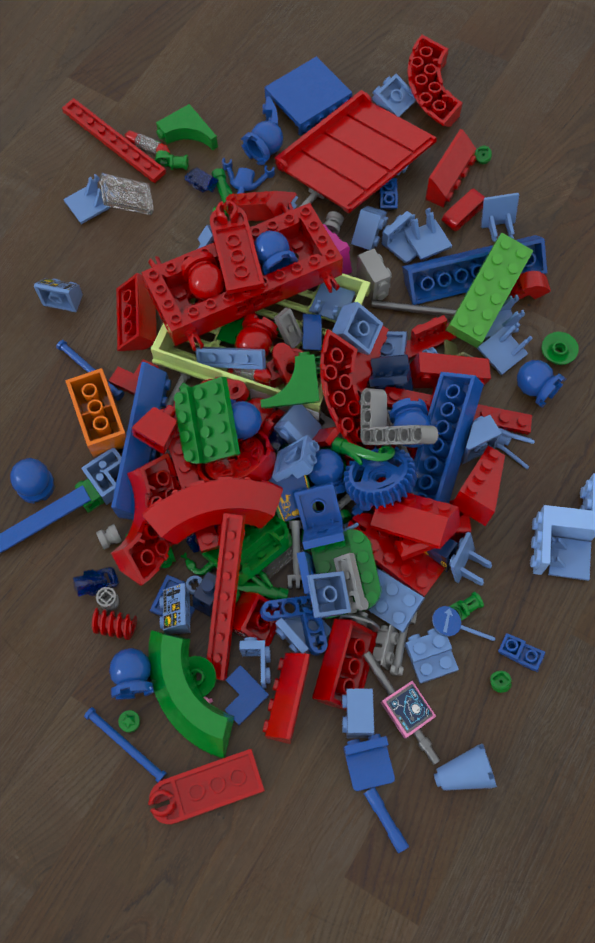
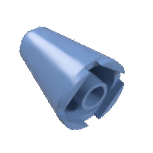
M483 743L437 768V773L434 774L437 787L442 786L443 790L497 787Z

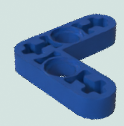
M311 596L270 600L263 604L260 609V615L266 621H276L281 617L283 620L301 617L306 645L312 655H321L327 649V639L322 618H314L313 608L309 610L308 607H302L300 609V606H304L307 602L309 605H312ZM285 604H292L294 606V613L286 612ZM268 607L271 610H276L279 607V610L274 611L272 615H270V612H266ZM310 620L317 623V630H311L308 627ZM316 641H317V644H321V647L319 648V650H318L317 647H314V646H313V644H314Z

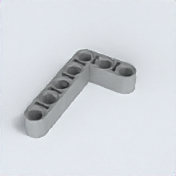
M366 388L362 391L361 441L364 445L434 444L437 441L438 430L435 426H387V394L385 390Z

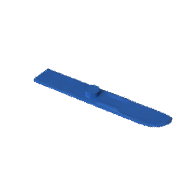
M82 485L0 533V553L91 501L84 486Z

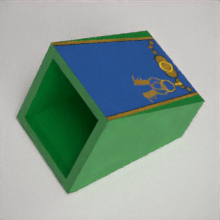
M292 474L289 478H284L279 482L271 478L268 482L283 488L275 514L287 525L289 521H295L294 518L300 517L294 491L310 487L307 476L304 475L297 479ZM314 503L313 508L317 511L316 505Z

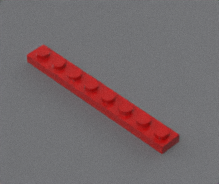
M74 98L62 107L63 113L153 183H156L166 174L164 167Z
M390 386L385 387L387 407L393 408L392 405L402 399L410 398L411 401H418L419 398L425 402L429 413L434 395ZM478 404L474 420L480 416L486 417L491 415L498 428L529 435L531 432L532 415Z
M177 423V430L168 449L180 488L185 489L190 487L189 484L200 480L194 463L187 462L184 459ZM214 525L195 532L201 553L220 548Z
M231 513L223 514L207 659L215 668L216 679L223 681L227 679L246 519L245 515Z

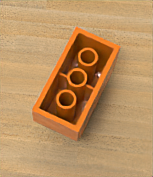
M100 368L65 380L87 447L93 458H97L112 448L116 450L124 448L127 433L103 369Z

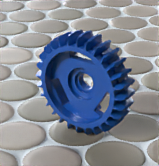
M375 446V448L371 451L378 453L380 448L377 449V447ZM395 447L394 457L384 462L361 459L363 465H359L356 461H349L350 466H346L343 480L346 492L351 500H354L356 504L360 503L362 507L367 505L369 509L372 506L378 509L380 505H383L384 508H386V504L391 503L394 505L396 500L401 502V497L407 498V492H412V487H415V481H417L416 466L409 453H406L404 449L399 450L398 447ZM379 478H386L383 482H376Z

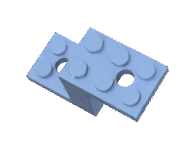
M594 473L586 481L585 486L581 487L580 498L583 499V505H581L580 509L544 505L537 512L536 518H533L532 529L535 530V537H532L531 548H534V555L531 556L530 566L533 567V574L541 575L550 565L552 536L588 542L594 539Z

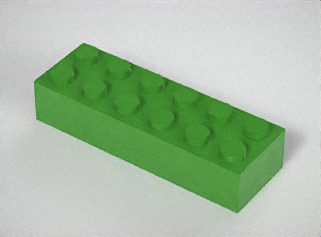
M501 233L447 326L446 331L478 348L490 330L533 250Z

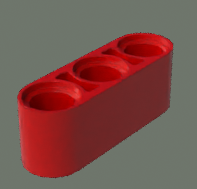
M474 188L471 189L444 214L442 222L453 231H458L483 208L484 198L486 197Z

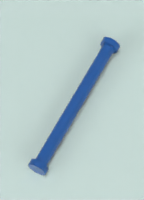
M60 340L57 343L56 347L60 351L63 350L86 372L95 370L73 351L65 340ZM108 381L114 399L117 401L121 400L124 392L118 390Z
M93 707L85 713L84 717L87 720L90 719L149 771L156 778V782H160L165 778L167 772L161 771L103 720Z

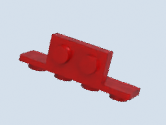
M444 315L435 317L427 323L415 326L411 330V339L407 341L405 354L411 359L418 352H422L430 347L436 348L443 345L444 340L452 341L458 337L446 331L449 323H447Z

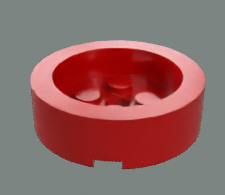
M259 430L252 438L238 439L240 455L209 464H197V472L204 482L216 481L218 477L230 476L233 479L250 477L254 481L261 482V479L269 481L273 475L277 455L267 435Z

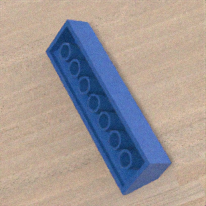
M534 235L517 239L516 241L533 250L521 273L540 271L546 274L547 263L544 238ZM493 245L402 266L405 286L412 305L466 293Z
M146 362L141 363L111 505L118 518L131 520L134 519L135 500L127 473L157 458V450L134 437L132 427L153 407L159 410L166 408L168 403L166 393L171 388V380L168 378L167 372Z
M440 373L427 416L431 426H435L438 430V439L434 444H423L417 449L414 463L418 477L417 481H415V487H412V494L449 503L484 385L476 375Z

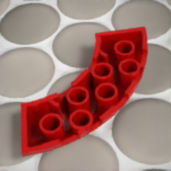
M421 35L409 56L408 81L410 89L420 107L431 118L443 126L451 127L460 117L463 102L455 98L443 86L441 70L447 62L449 49Z
M328 329L323 340L320 359L321 384L326 405L336 427L349 443L373 450L376 445H364L361 441L360 397L356 385H353L352 379L358 349Z
M168 453L127 473L134 493V519L127 537L117 549L111 552V555L119 570L140 586L145 584L160 570L159 568L162 563L169 557L167 554L170 545L172 547L175 544L161 538L142 516V513L151 504L160 498L162 500L172 495V491L177 489L175 483L177 475Z
M232 476L218 477L216 481L210 482L201 480L189 484L190 487L172 491V495L163 500L162 498L158 499L142 513V516L161 538L175 544L180 543L187 536L198 530L222 524L224 513L245 515V524L262 528L274 517L283 488L262 479L261 482L254 481L250 477H244V479H233Z

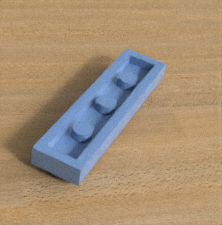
M196 348L197 362L210 367L260 370L266 368L265 349Z

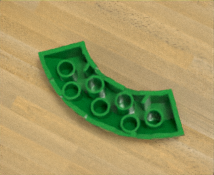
M151 630L148 648V659L151 665L150 678L162 711L175 729L189 742L211 755L225 758L234 716L219 710L208 703L201 695L202 693L196 686L189 671L190 639Z

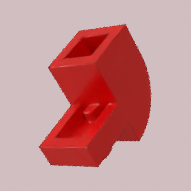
M540 271L521 273L509 297L512 296L514 298L515 295H518L520 300L530 295L537 299L551 292L547 276Z

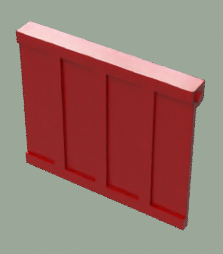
M361 90L275 157V162L278 170L289 174L343 208L345 212L350 213L436 143L437 139L430 133L372 103L370 95Z

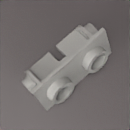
M381 625L375 643L381 644L382 648L374 647L373 657L378 665H382L386 670H389L390 664L394 661V646L398 643L399 639L398 631L392 625H389V627Z

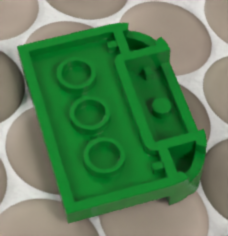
M221 376L193 387L186 386L174 395L184 459L187 462L209 464L240 455L227 377Z
M274 515L262 528L245 524L238 585H244L247 580L253 578L292 546V537L286 523L278 516ZM219 548L201 553L205 559L217 568Z
M348 529L344 531V541L311 548L316 574L336 572L334 558L347 553H354L364 597L369 604L366 610L373 608L377 604L382 594V586L380 585L372 543L364 533L355 529Z

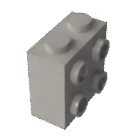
M375 249L359 254L357 277L370 282V293L368 296L371 301L383 300L389 293L390 279L392 278L391 271L385 267L382 256L377 254Z

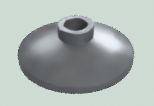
M357 611L356 614L341 615L339 618L353 620L374 632L380 629L374 621L367 618L368 614L363 611Z

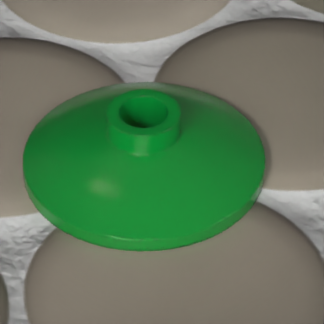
M564 332L550 333L544 338L541 346L544 357L557 365L571 363L579 352L577 341L571 335Z
M202 656L189 657L191 677L204 697L215 686V668L208 659ZM198 673L202 675L200 681L196 678Z

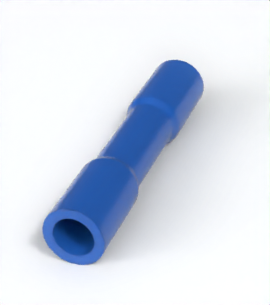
M373 787L363 793L387 831L388 837L397 853L409 847L408 843L393 822L376 788Z

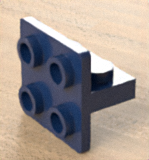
M407 354L371 359L373 374L369 379L370 387L375 386V389L384 390L385 387L390 386L413 390Z

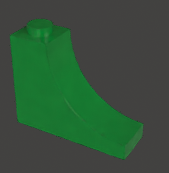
M190 104L156 122V133L166 144L188 139L202 142L212 150L218 148L217 136Z
M310 352L298 353L299 356H295V367L290 381L276 395L260 400L262 409L320 402L314 354L310 355Z

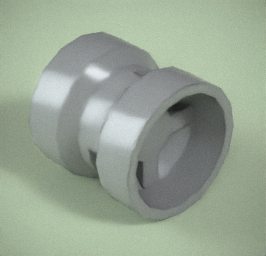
M331 211L328 213L324 224L328 230L338 235L344 217L338 212Z
M115 524L108 526L106 531L99 530L96 532L104 550L109 548L111 543L117 544L122 542Z
M101 588L96 594V600L103 610L113 611L118 607L120 599L112 588Z

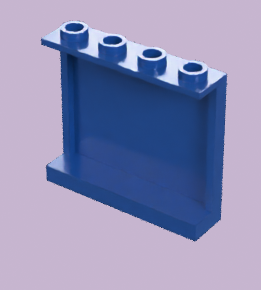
M316 56L265 87V99L270 97L299 127V135L301 136L352 98V92Z

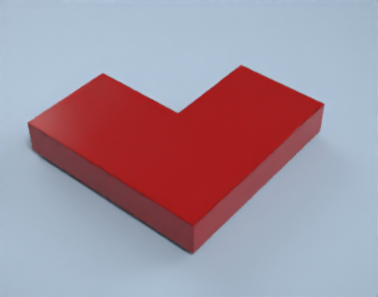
M144 359L141 361V363H142V362H146V363H148V364H150V365H152V366H154V367H156V368H159V366H157V365H155V364H153V363H150V362H148V361H146V360H144ZM141 363L134 373L117 367L109 382L113 386L135 395Z
M337 427L320 429L312 440L318 443L319 448L330 446L340 431Z

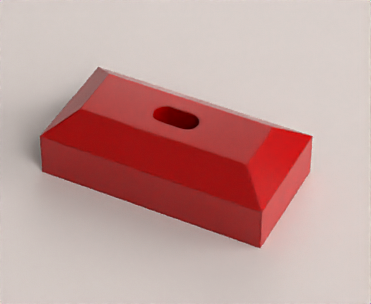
M405 538L395 540L402 561L435 549L434 547Z

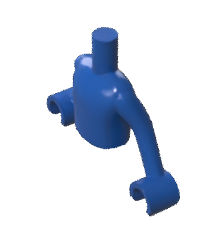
M225 158L222 159L223 169L228 172L230 184L238 190L237 194L254 190L267 178H272L275 175L274 167L271 171H268L266 165L264 168L265 173L253 183L255 177L253 170L239 168L237 176L234 177L232 159H230L229 163H225Z

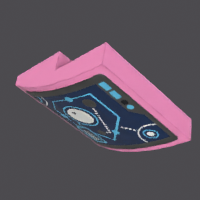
M413 681L381 701L382 706L404 739L436 717Z

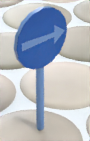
M439 607L432 616L434 628L443 636H453L462 629L495 641L493 636L461 625L459 614L451 607Z

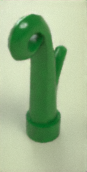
M217 168L211 174L224 204L226 198L233 192L226 181L224 169Z
M336 437L332 443V451L348 455L359 465H363L361 459L384 462L393 458L395 454V449L389 445L381 447L377 453L349 443L346 439Z
M254 576L251 578L254 583L246 582L244 585H238L236 602L239 599V590L259 593L264 598L278 600L288 597V589L274 586L269 588L265 582Z

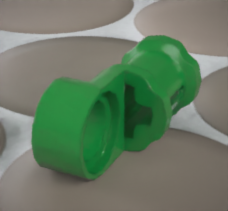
M164 150L156 152L155 161L161 166L170 167L171 170H174V168L188 170V155L174 156Z
M472 592L470 597L463 601L459 600L449 607L457 611L462 621L470 616V613L474 610L482 609L484 603L478 593Z

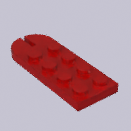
M226 200L230 221H227L224 204L221 201L210 216V226L227 295L265 287L247 215L234 202Z
M361 513L360 515H355L347 527L359 523V526L354 529L361 531L370 539L376 565L395 580L425 597L445 568L425 553L402 561L395 540L401 537L372 529L370 527L373 518L372 514Z
M252 749L158 782L150 792L148 805L153 806L167 800L170 801V804L157 809H150L153 816L161 823L176 824L265 792Z

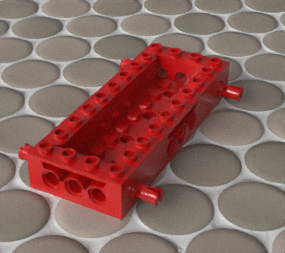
M288 202V208L285 204L281 206L284 214L250 227L254 242L261 233L268 230L282 233L288 240L290 251H293L298 258V261L267 275L263 274L265 285L263 288L228 295L226 289H224L222 294L205 301L198 299L197 303L192 304L189 300L197 297L192 294L188 282L183 278L181 266L189 256L194 258L201 255L200 252L204 251L213 254L218 263L217 266L220 268L215 243L213 242L165 263H161L158 256H155L157 264L151 258L149 259L148 263L151 268L141 272L145 287L175 346L189 341L192 350L197 351L195 343L198 344L200 349L204 347L199 337L202 334L322 283H325L329 293H332V286L336 291L340 288L335 278L342 275L343 257L310 203L294 209L292 204Z

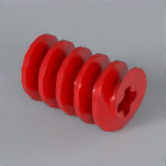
M99 608L94 610L92 617V631L94 634L101 633L104 636L108 634L110 637L116 635L117 638L121 639L124 637L125 640L132 638L137 626L136 615L133 620H130V614H127L125 619H123L121 612L115 617V611H111L110 615L107 616L106 609L102 611V614H99Z

